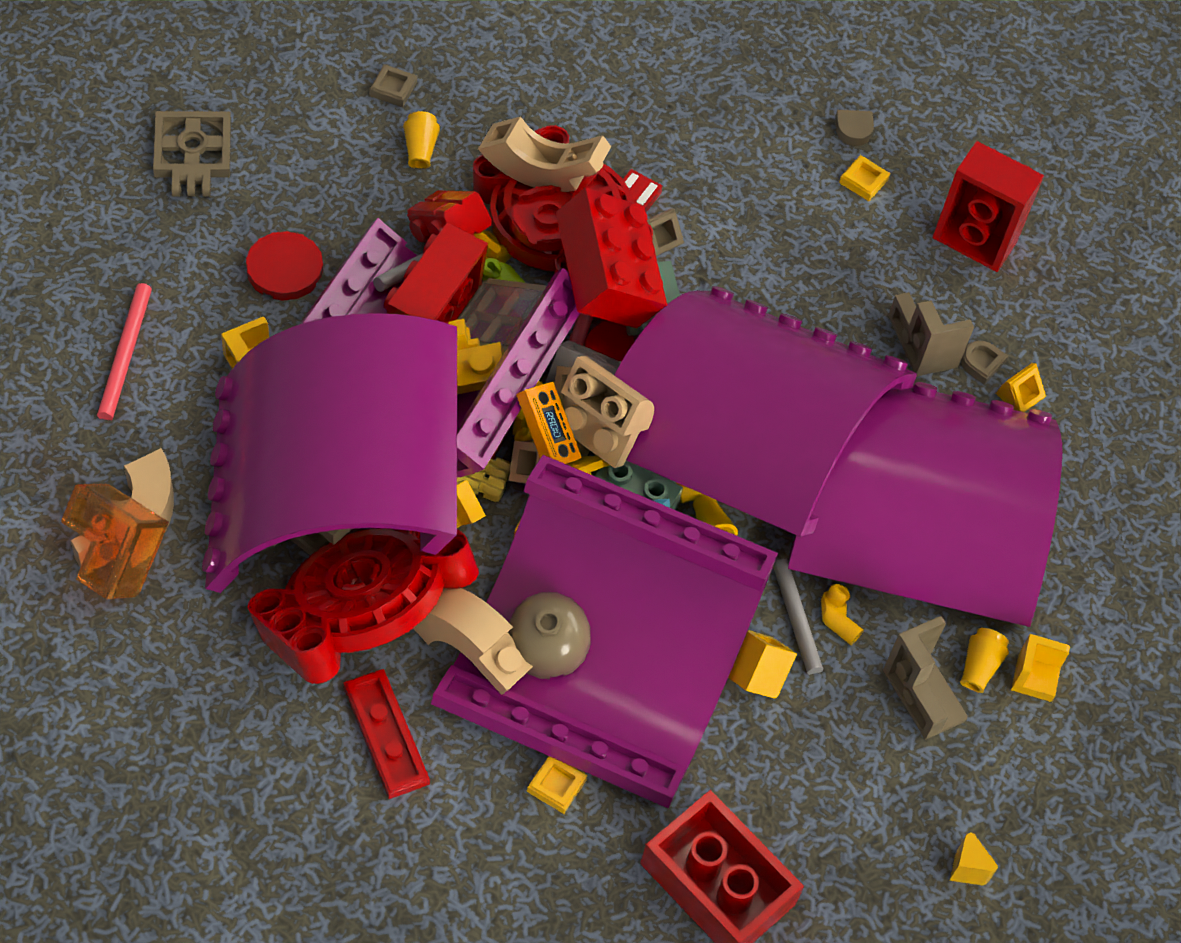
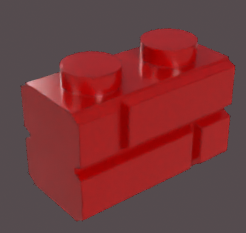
M437 190L426 197L425 202L420 201L407 210L411 233L419 242L424 243L427 242L433 233L438 235L446 223L473 236L492 225V219L480 194L475 191Z

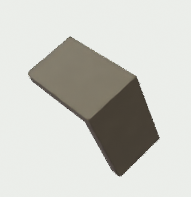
M909 292L895 295L888 316L913 372L917 373V376L958 368L974 329L972 321L965 320L943 325L932 300L917 303L915 306Z
M942 616L900 633L883 668L885 675L925 740L966 722L968 718L931 656L946 625Z

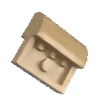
M577 357L561 390V393L566 396L562 406L576 441L614 468L624 465L639 433L649 429L654 415V404L589 357Z

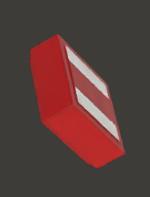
M632 169L623 179L630 189L633 203L644 206L647 213L662 193L663 185Z

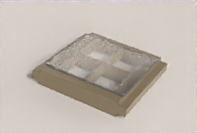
M489 278L482 282L456 320L465 319V324L470 329L471 339L478 338L480 346L501 342L505 353L546 286Z

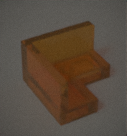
M75 484L61 523L91 541L76 580L106 600L136 597L141 592L169 521L109 484Z

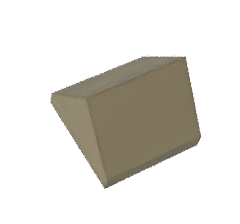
M674 208L668 209L647 220L653 229V245L656 256L684 244Z

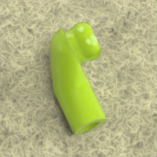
M495 258L485 259L483 281L491 278L526 283L509 264L500 262Z

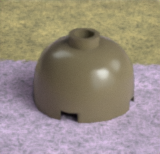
M540 592L527 597L515 608L509 621L513 628L508 633L513 638L516 649L521 653L524 660L533 666L527 674L539 679H550V677H557L562 674L566 676L573 673L584 662L590 649V624L584 610L572 598L558 592Z

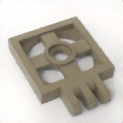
M156 111L154 177H172V197H180L181 185H187L188 197H195L196 185H202L203 197H211V177H230L231 111ZM185 124V130L179 136H165L173 128ZM201 124L213 127L222 136H206L201 131ZM190 139H196L200 142V145L196 148H188L185 144ZM162 151H180L184 154V164H169L162 156ZM205 151H222V157L215 164H200V155Z

